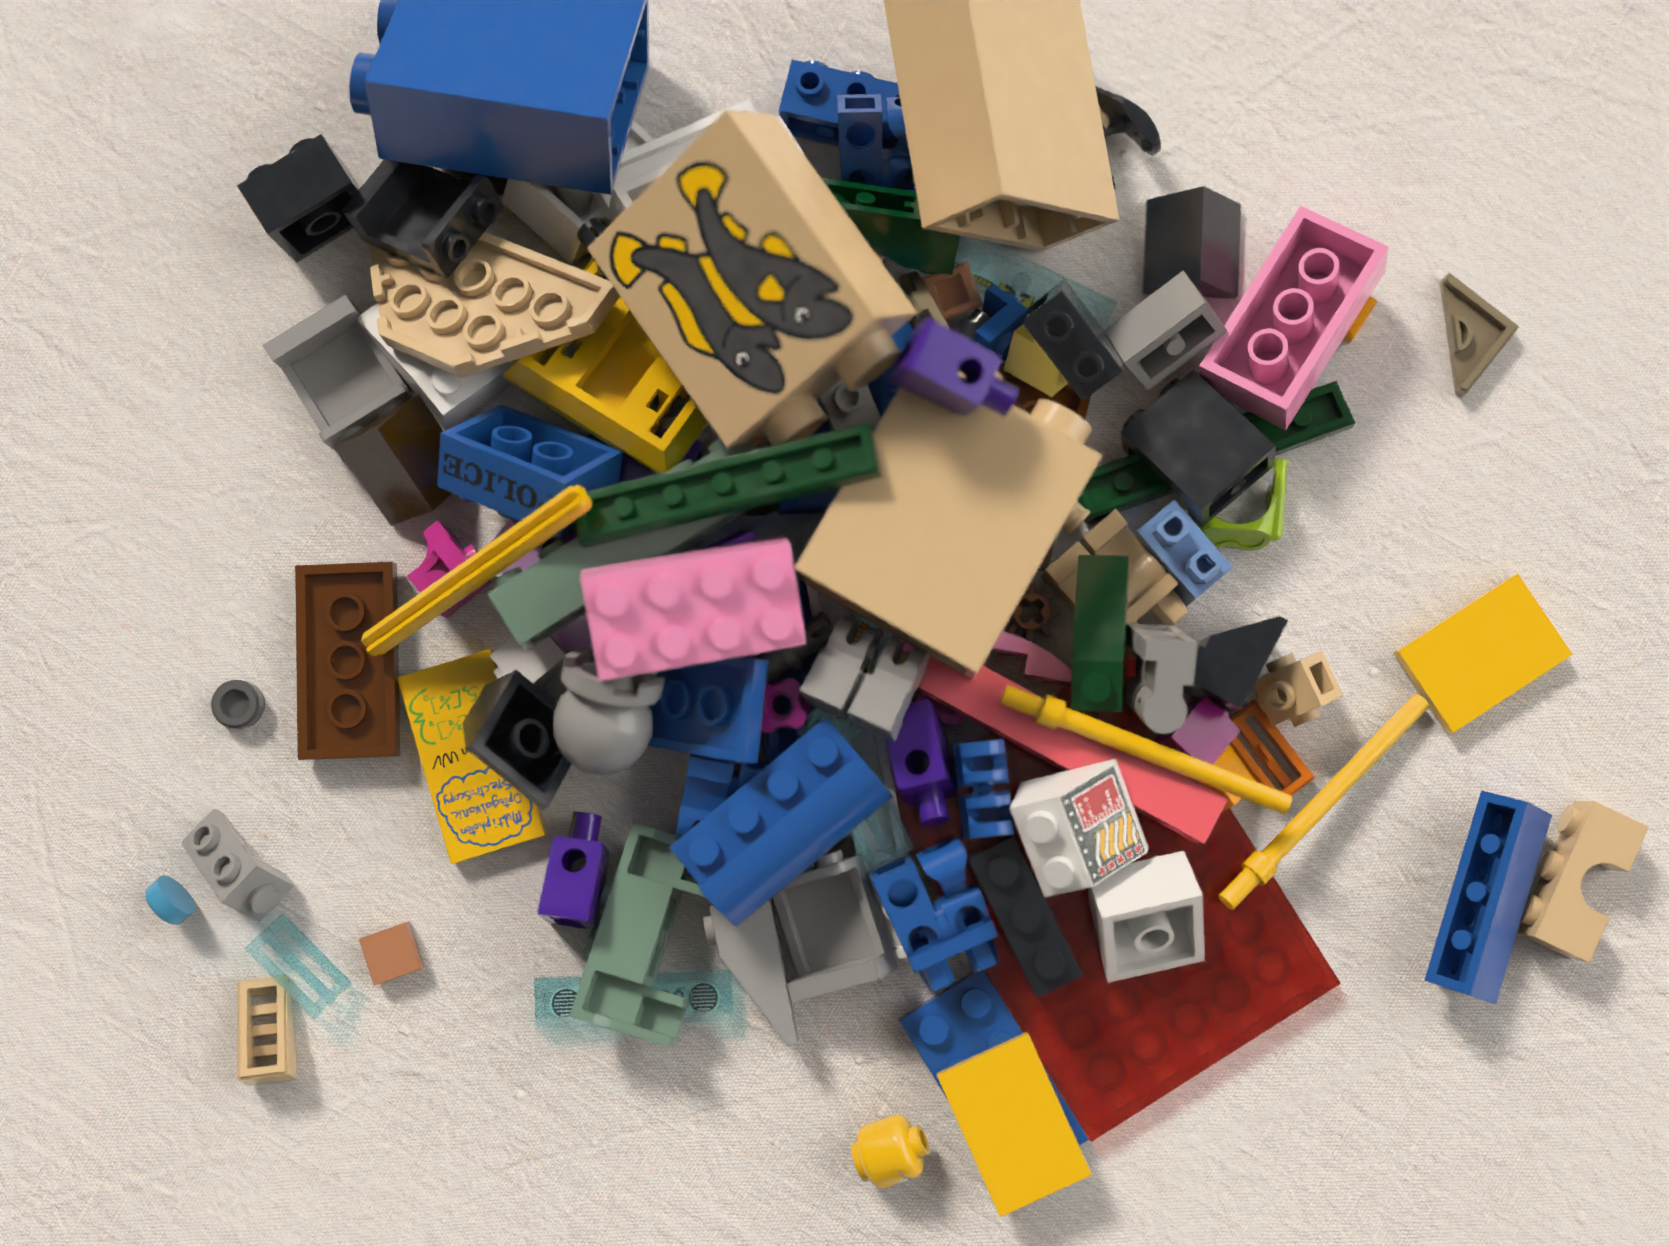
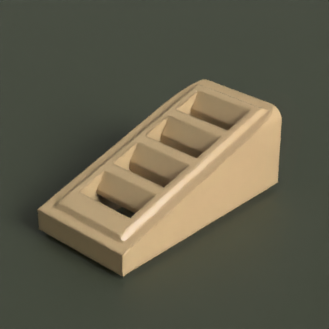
M283 975L238 981V1081L246 1085H261L296 1080L297 1061L290 977ZM277 994V1003L253 1006L252 997ZM277 1015V1023L254 1025L255 1017ZM277 1036V1044L256 1046L255 1038ZM277 1056V1065L258 1067L257 1059Z

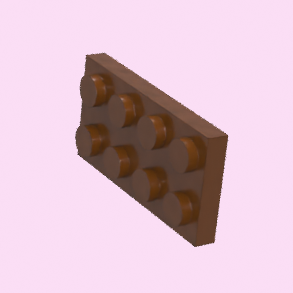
M391 561L295 565L298 760L400 756L399 683L397 677H399L398 645L385 654L372 656L367 652L366 646L361 641L363 633L398 609L397 564Z

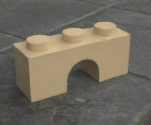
M1574 801L1573 805L1568 806L1564 810L1558 821L1557 830L1560 834L1553 850H1549L1539 864L1538 876L1540 880L1533 895L1528 896L1517 934L1569 959L1590 963L1610 917L1593 910L1585 902L1581 893L1583 876L1594 865H1599L1607 870L1630 872L1649 827L1596 801Z

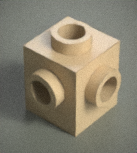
M1323 651L1296 661L1292 652L1266 663L1265 665L1269 673L1259 677L1254 684L1258 705L1267 714L1272 726L1288 719L1291 720L1294 727L1321 716L1319 707L1343 695Z

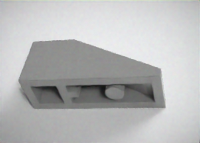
M772 899L738 927L730 923L712 904L710 906L711 916L703 917L708 946L717 945L719 957L786 1045L798 1044L799 1037L791 998L786 986L788 981Z

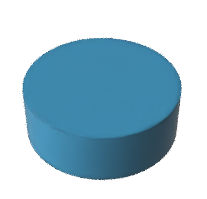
M160 876L145 890V898L149 907L159 918L169 924H182L196 910L195 902L189 892L171 877Z

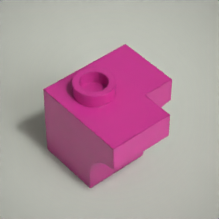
M438 520L422 532L428 547L426 557L421 565L407 575L420 593L478 552L472 544L464 548L451 530ZM487 581L440 614V616L449 618L489 586L492 581Z

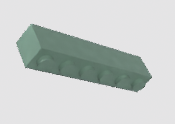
M719 438L709 446L710 454L696 463H693L691 459L685 460L669 471L758 450V447L754 441L726 447ZM750 509L587 548L578 543V537L567 544L564 540H559L544 548L537 555L540 561L523 571L521 567H516L501 575L494 582L497 588L487 593L519 645L525 650H529L587 613L580 579L581 570L682 553Z

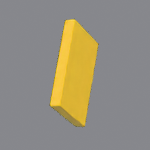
M1519 574L1510 576L1393 652L1418 691L1429 703V707L1447 734L1456 732L1573 655Z
M1027 1032L936 1073L1000 1217L1092 1175Z

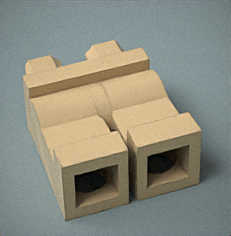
M1117 509L1113 510L1083 536L1080 542H1076L1046 568L1041 576L1075 612L1078 555H1129L1127 623L1138 624L1137 620L1149 611L1161 625L1172 626L1188 612L1180 597L1173 590L1178 585V582L1169 573L1167 574L1159 561L1127 527L1128 522ZM1127 645V656L1133 660L1136 658L1137 653Z

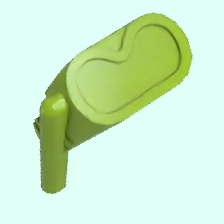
M1275 459L1272 485H1269L1266 491V513L1258 520L1245 524H1233L1214 517L1201 528L1192 519L1216 548L1257 550L1267 546L1270 541L1281 539L1288 459Z

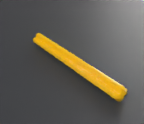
M580 485L569 486L367 630L361 638L362 643L367 648V652L372 656L385 654L589 511L592 506V500L587 495L586 490Z

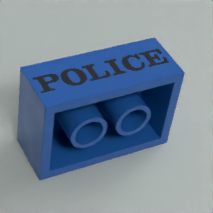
M501 404L441 433L437 487L456 494L463 501L478 503L495 510L504 518L522 521L569 486L580 485L586 491L619 484L623 451ZM575 520L553 536L561 538L576 529Z

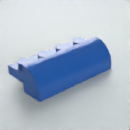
M826 716L669 848L700 885L698 888L730 923L738 927L892 799L893 795Z

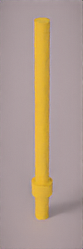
M1008 684L1002 693L1001 704L1036 717L1035 723L1055 730L1057 726L1284 815L1290 807L1291 795L1066 708L1065 701L1046 694L1043 699Z
M1414 694L1261 852L1255 850L1241 864L1243 871L1218 895L1221 902L1229 909L1234 910L1258 884L1264 886L1278 872L1276 865L1429 708L1427 700L1419 694Z

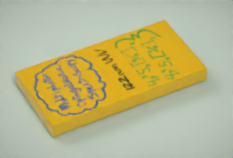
M492 649L397 677L451 864L548 835L540 808L466 750L463 721L483 687L497 680L493 670L498 666L490 657L494 652Z

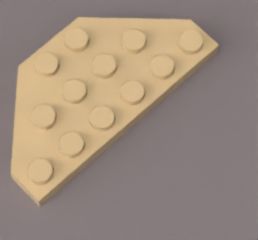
M487 232L483 233L448 279L366 243L372 257L373 266L370 267L373 296L377 300L380 318L377 319L381 338L387 346L460 378L593 334L620 298L619 293L609 280Z

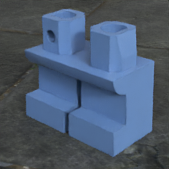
M1175 500L1163 507L1133 533L1146 550L1165 567L1167 574L1169 573L1178 582V585L1173 590L1186 606L1190 605L1233 567Z

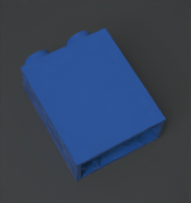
M380 0L377 15L379 48L376 54L359 52L356 55L352 64L349 82V97L353 112L371 116L379 159L611 195L650 65L649 0Z

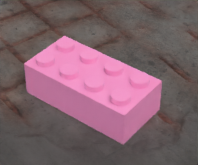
M1300 206L1224 325L1228 332L1214 341L1200 363V376L1227 401L1286 430L1384 275L1388 246Z
M784 535L581 570L580 579L599 681L806 645L791 546Z

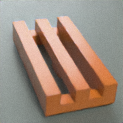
M1256 700L1250 701L1244 708L1230 716V720L1241 730L1242 736L1283 788L1281 792L1292 796L1315 778L1275 725L1272 726L1267 714L1261 710ZM1248 717H1253L1298 778L1291 781L1245 721ZM1235 737L1230 745L1256 781L1276 790L1244 746Z

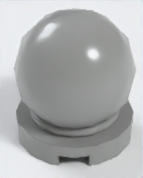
M593 648L575 649L566 654L561 676L562 682L569 690L560 697L553 713L554 739L564 758L584 773L606 775L625 771L643 755L652 738V711L649 705L655 704L661 698L665 676L657 677L658 671L599 681L595 657H591Z

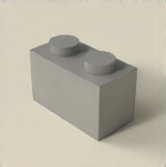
M1184 271L1180 272L1104 330L1124 364L1147 391L1228 332Z

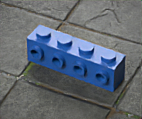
M792 59L779 106V116L794 137L839 147L837 95L881 94L882 148L897 146V139L889 129L886 98L900 97L898 82L877 79L864 71L846 72L829 68L826 64L819 61L809 60L802 62Z
M1481 790L1424 981L1496 1005L1552 815L1530 802Z

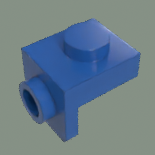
M992 284L985 290L982 309L991 318L975 331L974 343L998 355L1002 361H1006L1013 333L1023 325V321L1028 315V308L1016 296L1006 293L995 284Z

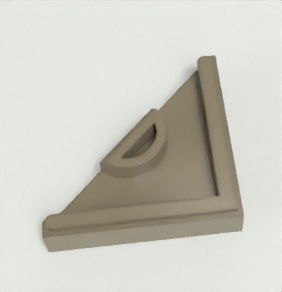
M913 271L901 275L899 280L903 293L917 311V314L912 317L914 328L916 329L927 317L949 328L918 272Z
M1448 273L1440 281L1455 394L1462 397L1468 393L1519 326L1451 273Z

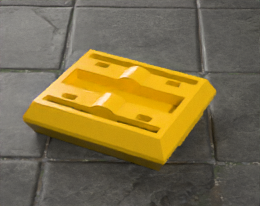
M592 257L583 271L603 278L598 271L597 262ZM621 296L593 334L573 340L575 353L571 359L562 354L571 343L569 341L513 360L502 374L503 378L548 405V408L612 448L623 451L622 453L627 454L657 474L668 472L678 465L709 423L692 397L689 399V393ZM658 394L659 406L656 410L657 412H655L648 406ZM679 394L685 399H689L663 437L660 439L654 435L660 426V423H658L662 416L667 417L671 412L672 402Z

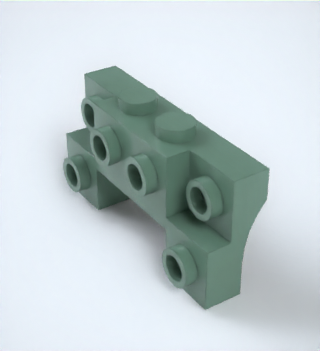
M633 822L614 881H607L601 895L600 908L604 909L599 927L592 928L586 940L584 956L588 957L569 1017L674 1048L689 999L652 987L682 893L707 899V897L698 888L700 885L669 848L676 842L675 835Z

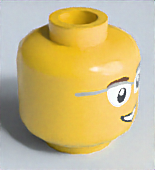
M901 1114L892 1115L862 1126L857 1135V1142L852 1143L851 1146L853 1162L859 1176L864 1182L870 1181L879 1189L889 1188L920 1176L924 1166L923 1156L928 1155L930 1151L928 1140L920 1125L913 1127L911 1122Z

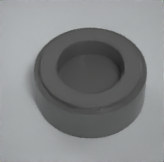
M230 680L220 685L213 694L211 709L214 717L220 724L229 728L245 729L253 726L260 720L265 709V699L261 690L253 683L242 680Z

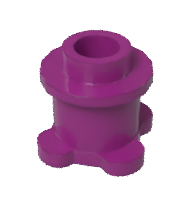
M788 678L774 682L771 685L766 683L761 723L762 731L770 733L774 732L777 728H799L805 724L811 710V705L805 702L800 692L802 684L798 680ZM783 695L791 702V708L788 713H784L779 707V701Z

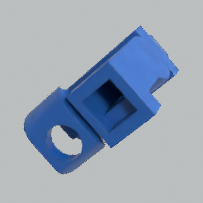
M881 94L837 95L841 181L916 192L900 97L886 98L888 125L897 139V146L882 148Z
M956 836L915 854L918 863L925 873L937 880L941 887L943 895L936 901L930 902L917 868L909 855L867 872L914 973L919 972L932 992L944 988L955 981L947 958L963 951L973 972L982 971L998 964L996 947L993 938L998 937V934L991 921L979 887L976 883L972 885L966 883L964 869L967 855L961 841Z

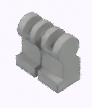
M844 615L834 627L823 653L818 655L800 692L807 704L845 721L850 716L854 725L895 743L903 725L902 719L926 671L930 652L916 646L910 653L907 661L903 665L897 666L903 651L904 641L893 636L886 644L884 650L879 653L878 665L874 674H865V669L877 655L881 631L870 626L863 634L860 642L852 645L857 634L859 622Z
M1127 623V645L1137 654L1135 675L1126 684V702L1152 731L1161 734L1174 732L1183 725L1187 717V706L1182 698L1183 685L1193 686L1197 642L1188 635H1185L1176 626Z

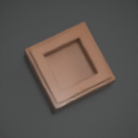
M968 261L954 265L952 275L937 273L922 278L945 320L983 306Z
M410 921L359 939L374 986L425 968Z

